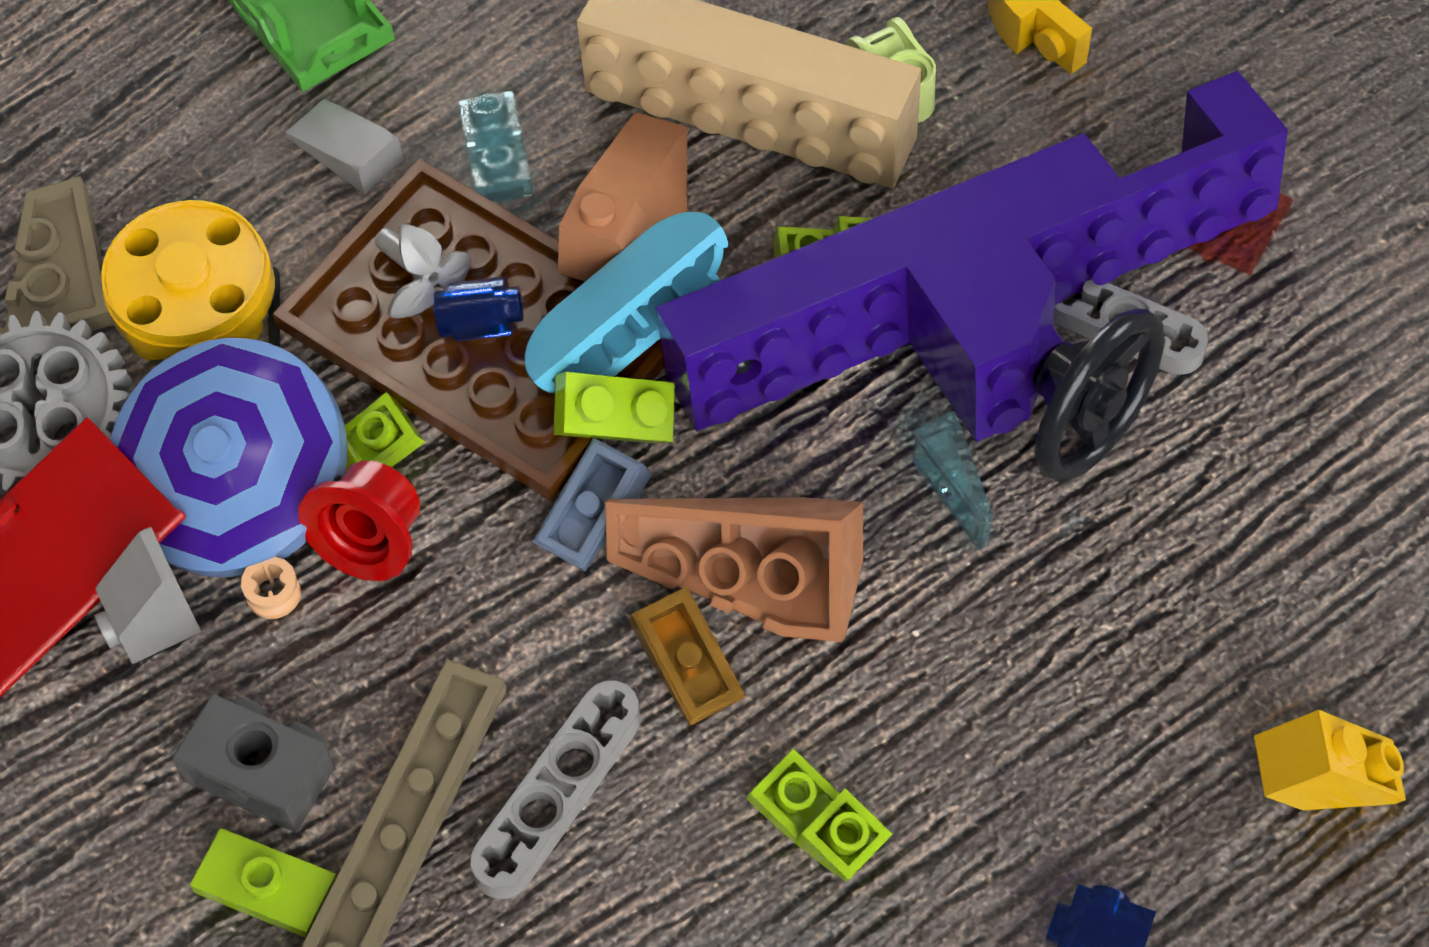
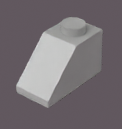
M149 527L140 531L95 588L105 609L94 615L110 649L122 644L132 664L201 632L152 528Z

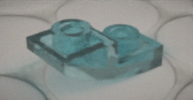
M513 91L500 94H483L476 98L458 101L475 191L492 202L534 195Z

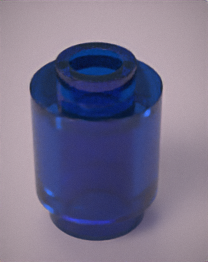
M506 276L449 283L446 290L434 292L435 319L441 338L454 336L455 341L460 342L513 335L514 323L523 322L524 320L520 289L518 286L509 287Z

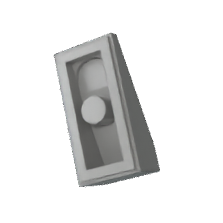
M325 98L285 132L289 140L364 195L404 160L398 137L387 129Z

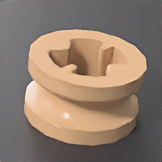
M275 556L264 562L248 566L241 577V589L250 610L259 617L278 619L286 616L297 607L301 598V587L294 569L285 559ZM279 578L283 590L277 595H273L270 590L268 597H263L259 586L267 580L273 585L274 579Z

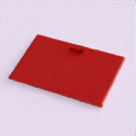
M88 417L0 500V698L101 601L95 589L140 531L151 527L160 544L186 518L185 513L180 509H176Z

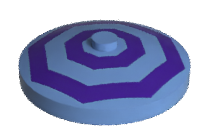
M222 338L190 346L165 359L152 369L131 392L116 419L110 438L176 509L182 510L186 515V518L159 544L168 563L185 572L209 577L243 575L248 566L264 562L273 557L285 559L307 542L305 538L307 527L298 520V506L311 487L325 481H339L345 473L347 463V438L343 418L338 404L324 382L304 362L290 352L267 342L246 338Z

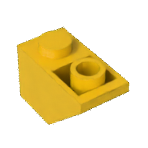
M1316 710L1254 735L1264 795L1267 798L1303 811L1391 805L1406 800L1401 779L1404 772L1403 760L1393 740L1321 710Z

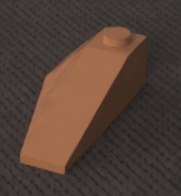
M637 112L632 115L579 185L559 224L558 274L587 281L650 227L665 218L687 212L686 126Z
M805 497L609 499L605 502L608 562L671 589L677 586L681 588L687 586L690 592L711 600L710 606L726 613L734 610L764 623L763 629L779 636L842 642L845 639L863 564V502Z

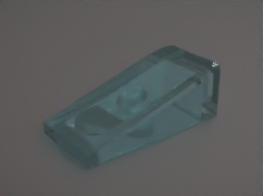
M949 411L916 429L913 463L974 545L982 550L989 545L993 515L956 414L953 411Z

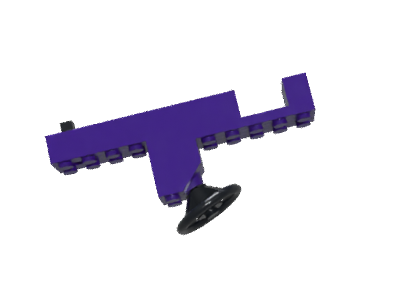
M1238 70L1187 91L1181 153L1132 174L1119 178L1086 134L1082 133L655 307L667 381L675 383L674 394L696 432L715 424L726 423L734 419L738 414L767 402L781 400L791 392L822 379L836 377L846 369L877 356L889 355L899 347L910 343L975 442L996 433L1004 434L1010 432L1020 423L1029 420L1038 395L1043 396L1047 408L1039 425L1034 451L1038 469L1043 477L1055 482L1066 483L1081 477L1111 451L1126 433L1145 403L1159 371L1165 346L1163 323L1155 314L1147 309L1137 308L1117 315L1097 331L1091 339L1072 344L1069 341L1064 342L1054 328L1055 305L1061 303L1067 297L1082 292L1086 281L1092 279L1097 285L1110 283L1124 273L1148 263L1160 262L1174 252L1198 242L1210 241L1222 232L1248 221L1260 220L1270 212L1277 210L1288 129ZM1139 352L1136 367L1127 385L1128 371L1124 366ZM1070 422L1084 442V445L1074 454L1061 458L1059 449L1063 429Z

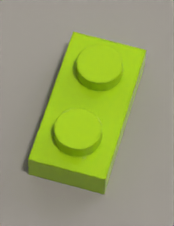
M574 372L556 374L554 435L654 444L673 442L675 383Z

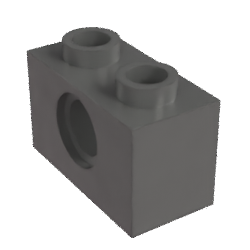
M212 694L173 757L186 783L297 833L335 769L324 744L325 739L314 729L302 723L292 722L287 727L269 719L270 715L265 709L248 699L238 697L235 702H231L216 694ZM260 750L271 751L270 756L263 763L254 766L245 765L246 760L253 753Z

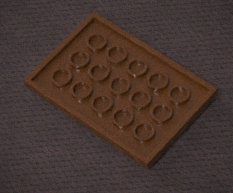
M420 158L272 314L276 327L381 394L389 393L402 407L550 501L568 482L593 439L554 435L555 391L554 393H549L538 387L532 381L525 368L526 347L537 325L553 308L585 281L557 273L558 240ZM405 223L428 231L441 244L442 252L439 264L454 251H463L470 255L469 271L466 278L455 290L448 292L437 284L434 286V304L428 309L405 318H391L388 315L387 310L391 300L399 289L413 282V276L376 247L375 238L382 229L390 228L399 235L400 225ZM661 339L657 340L614 377L654 380L665 367Z

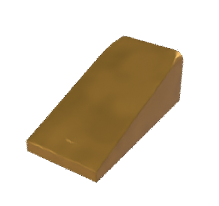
M687 586L631 614L629 623L689 727L746 697Z

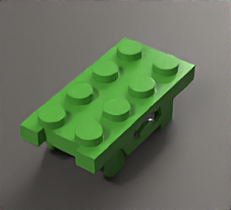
M227 0L302 92L395 40L391 24L370 0Z

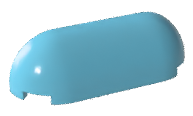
M684 212L661 220L641 234L560 302L537 325L527 344L525 368L532 381L541 389L554 393L556 374L574 372L616 376L659 340L660 333L655 307L721 281L716 274L723 259L724 248H728V241L724 230L711 216L701 212Z

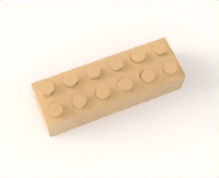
M588 0L577 20L585 91L596 95L604 101H617L645 110L647 113L658 118L668 117L696 126L701 131L709 134L725 135L747 142L759 150H772L800 159L805 164L813 167L823 166L851 175L863 183H876L894 189L917 139L921 83L920 67L700 0Z

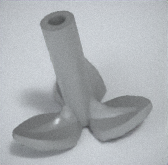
M404 223L400 225L399 235L392 229L385 228L375 238L376 247L413 276V282L399 289L391 300L387 310L391 318L410 317L428 309L434 304L435 285L439 284L443 289L451 292L463 282L469 271L471 257L463 251L452 252L439 264L442 252L441 244L431 233L422 228Z

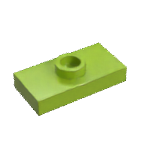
M220 828L190 887L195 894L306 938L337 878V874Z

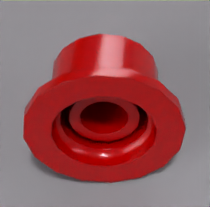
M359 461L349 466L339 481H325L311 487L298 506V520L307 527L305 533L306 541L323 560L342 573L362 580L386 581L400 575L412 557V538L408 530L420 514V499L414 486L407 478L391 466L377 461Z

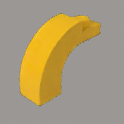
M987 0L989 15L994 27L1004 42L1016 54L1034 43L1047 60L1055 61L1071 75L1087 63L1092 27L1059 0Z

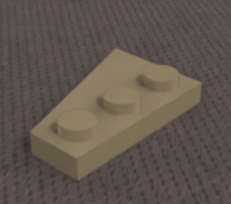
M79 176L26 192L15 245L18 261L14 281L8 282L5 296L8 312L5 327L0 328V333L9 332L8 321L11 315H15L23 327L29 326L34 311L41 313L48 326L51 325L58 312L66 316L71 328L81 319L87 322L92 331L114 325L103 298L101 281L103 260L89 193L83 179Z

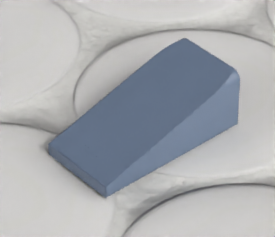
M593 438L532 542L575 567L586 571L606 543L605 502L609 499H637L650 479L651 472L644 464Z

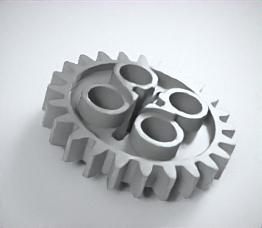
M34 311L29 326L23 327L15 315H11L8 321L9 332L0 333V380L9 372L19 371L17 379L12 384L0 388V432L6 427L17 426L16 433L12 439L0 444V484L2 483V490L6 494L62 441L54 440L56 432L63 425L73 422L77 423L78 426L88 417L110 439L116 419L130 395L129 392L123 391L134 384L127 370H121V367L126 362L117 349L109 350L111 343L105 334L99 332L92 336L93 331L87 322L82 319L71 328L66 316L58 312L51 325L48 326L41 313ZM42 357L39 361L37 375L35 376L34 361ZM70 368H79L74 379L68 383L56 384L57 378L62 372ZM38 390L46 400L39 401L40 394L38 393ZM28 410H34V416L36 420L28 412ZM38 435L40 437V450L36 454H32Z

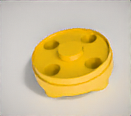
M201 200L167 203L136 217L117 234L110 244L103 260L101 272L103 298L116 329L131 345L132 350L139 357L146 360H165L181 350L210 340L222 338L257 340L262 333V320L271 306L275 290L274 270L266 246L254 227L238 212L221 204Z

